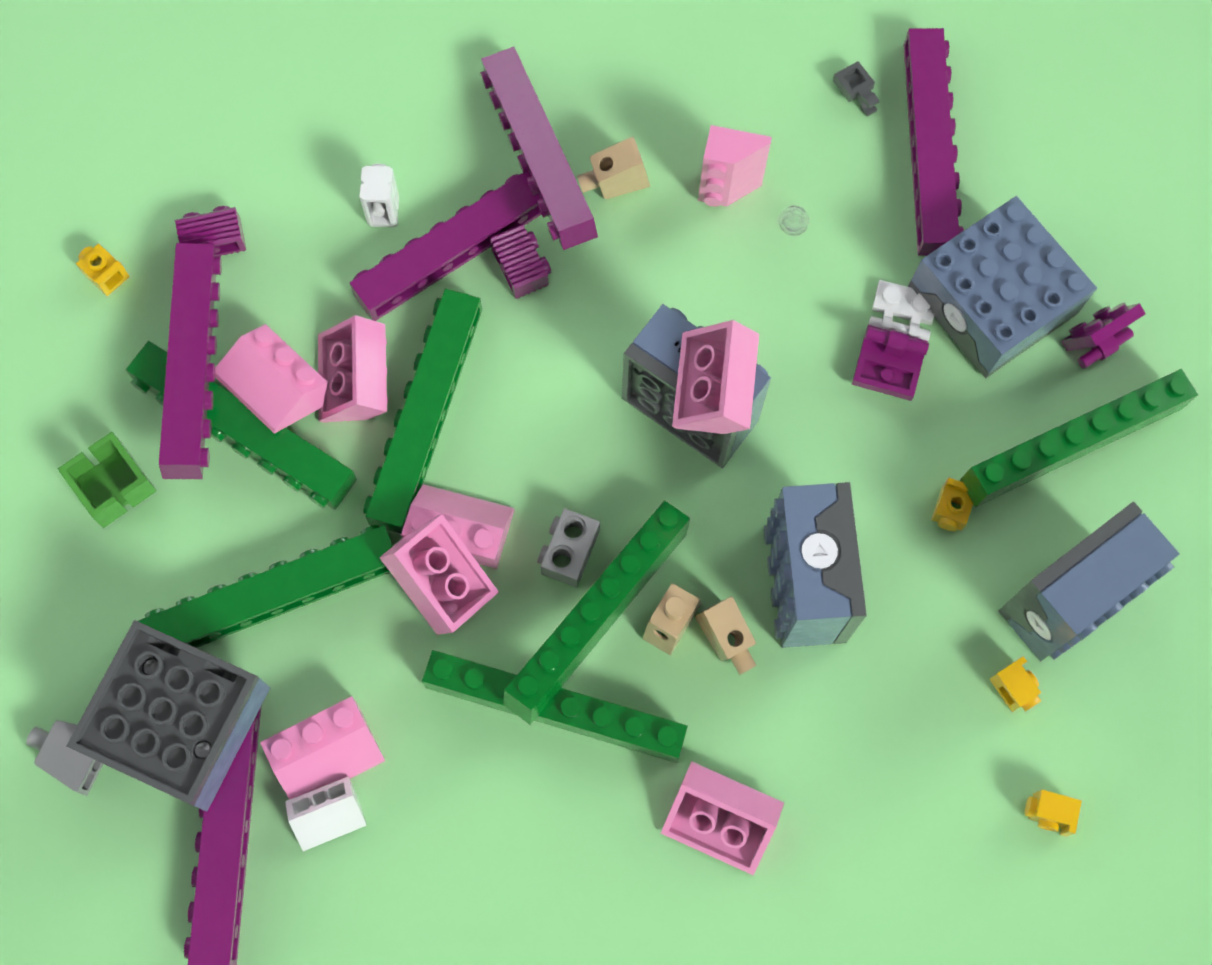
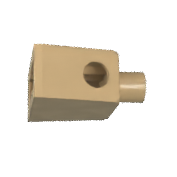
M634 136L591 155L590 161L593 170L577 176L583 193L600 187L604 199L650 187Z
M672 583L651 616L643 640L671 656L699 609L701 600ZM656 630L664 633L667 637L660 635Z
M732 596L695 615L698 624L720 661L731 659L739 675L756 666L748 651V648L756 644L755 639ZM729 633L735 638L734 646L728 643Z

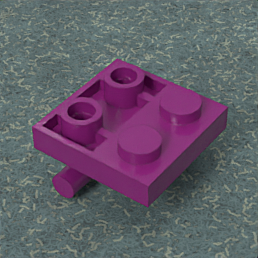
M1121 303L1112 309L1110 306L1104 307L1093 314L1094 320L1088 324L1082 322L1069 330L1070 335L1061 342L1066 351L1085 348L1092 349L1077 359L1080 367L1085 369L1099 359L1105 360L1117 352L1120 345L1134 337L1133 331L1127 326L1146 313L1140 303L1129 306L1126 303Z
M868 325L851 385L912 401L924 355L927 354L929 348L928 341L911 337L909 334L895 330L889 331Z

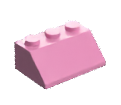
M711 125L703 158L698 201L714 207L720 205L729 206L761 187L772 137Z
M355 315L318 334V373L327 381L323 407L318 409V421L369 420L387 412V340L385 324Z
M730 320L682 333L672 427L719 434L750 429L759 334L735 320Z
M266 324L242 335L215 367V378L274 434L323 407L327 381Z
M423 484L410 505L401 536L404 538L442 514L478 564L497 569L515 509Z
M442 514L402 538L379 557L437 635L453 633L499 593Z
M352 696L260 742L270 766L289 800L349 776L351 779L385 761L357 701Z
M691 761L661 834L754 875L777 827L784 802Z

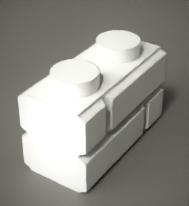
M379 163L362 167L360 201L367 224L370 227L397 226L399 193L393 169L390 166Z

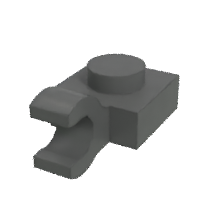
M859 61L834 74L833 82L849 102L857 98L862 112L867 117L877 112V108L874 105L879 103V99L871 91L874 89L875 82Z

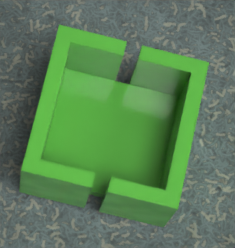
M110 432L88 447L89 451L100 462L96 466L81 452L57 468L91 517L103 528L128 512L124 506L130 504L132 507H135L157 491L113 432Z

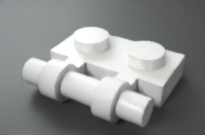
M879 280L872 311L883 313V318L871 316L868 325L889 331L895 330L909 334L911 337L929 341L931 331L919 327L920 323L932 325L934 314L929 309L930 305L922 295H917L911 287ZM893 316L908 319L910 323L906 325L892 321Z

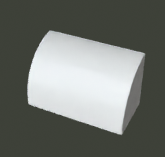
M349 776L285 802L288 822L302 851L367 826Z

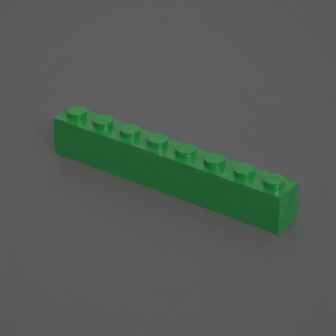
M445 288L442 298H437L433 308L435 318L432 326L428 325L426 327L423 337V343L426 344L423 353H418L414 361L413 370L416 371L413 381H408L404 390V399L406 401L403 410L398 409L395 415L394 427H396L394 436L387 439L384 447L386 459L383 467L378 466L375 472L373 484L376 487L373 496L369 495L364 504L363 514H366L365 517L370 526L377 525L381 527L385 525L386 530L402 534L410 505L424 483L482 313L481 298Z
M148 340L125 370L133 379L130 383L144 394L148 391L157 395L155 399L163 405L167 352ZM209 382V391H213V410H207V419H211V437L219 442H222L223 439L233 444L232 450L245 459L249 455L258 460L257 465L268 474L273 475L276 472L283 476L284 479L282 481L287 486L297 492L300 488L310 494L308 498L319 507L325 508L328 505L336 510L357 481L353 470L287 428L274 434L232 393L215 382Z
M1181 368L972 466L960 481L966 486L968 490L966 492L974 506L978 507L1182 410L1198 396V393Z
M665 500L661 503L506 687L503 704L506 708L529 725L532 724L685 538L690 517Z
M377 525L369 526L363 529L358 536L350 539L348 537L338 538L332 541L327 548L319 551L318 549L307 550L299 555L300 558L290 562L279 561L270 565L269 570L259 574L255 572L248 573L239 577L238 582L231 585L221 584L211 587L207 590V594L200 597H185L177 601L176 606L169 609L159 608L151 610L144 615L145 618L138 620V622L198 648L390 573L379 557L392 548L393 545L385 525L381 527Z
M432 650L422 679L425 688L514 714L503 704L504 690L517 676L516 674ZM560 688L534 720L674 763L678 762L688 725Z

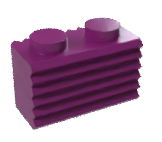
M218 206L213 209V212L204 214L190 212L185 214L183 218L175 220L179 243L214 244L216 256L247 250L241 219L236 207Z
M521 224L489 238L491 250L515 299H519L521 296L524 297L526 294L549 285L548 274L551 273V268L545 256L539 257L536 250L539 248V245L532 231L527 233L525 226Z

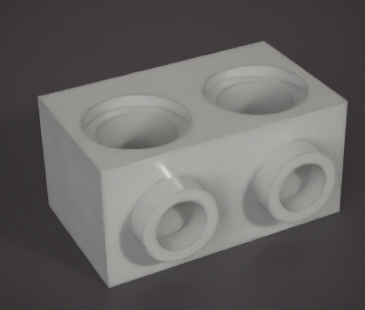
M565 508L561 517L555 516L549 534L553 535L549 546L543 545L537 563L541 564V574L578 587L600 532V521ZM570 527H578L581 529L582 534L578 538H569L566 536L565 531ZM564 555L571 562L568 566L559 568L553 563L556 557Z

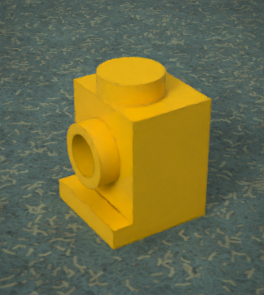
M99 243L94 248L92 246L84 248L78 256L79 261L76 265L80 271L107 297L130 277L123 265Z
M948 477L941 488L931 520L938 522V526L948 531H956L958 529L962 531L967 524L973 502L966 491L968 490L963 482ZM951 502L961 505V508L955 509L952 507Z
M1024 656L989 679L1012 712L1020 707L1026 712L1041 702L1038 696L1041 694V691L1038 688L1039 682L1031 671H1026L1022 666L1027 662Z
M1042 789L1033 793V797H1028L1025 806V816H1029L1028 819L1037 821V827L1057 832L1058 828H1061L1060 835L1067 837L1076 834L1082 800Z

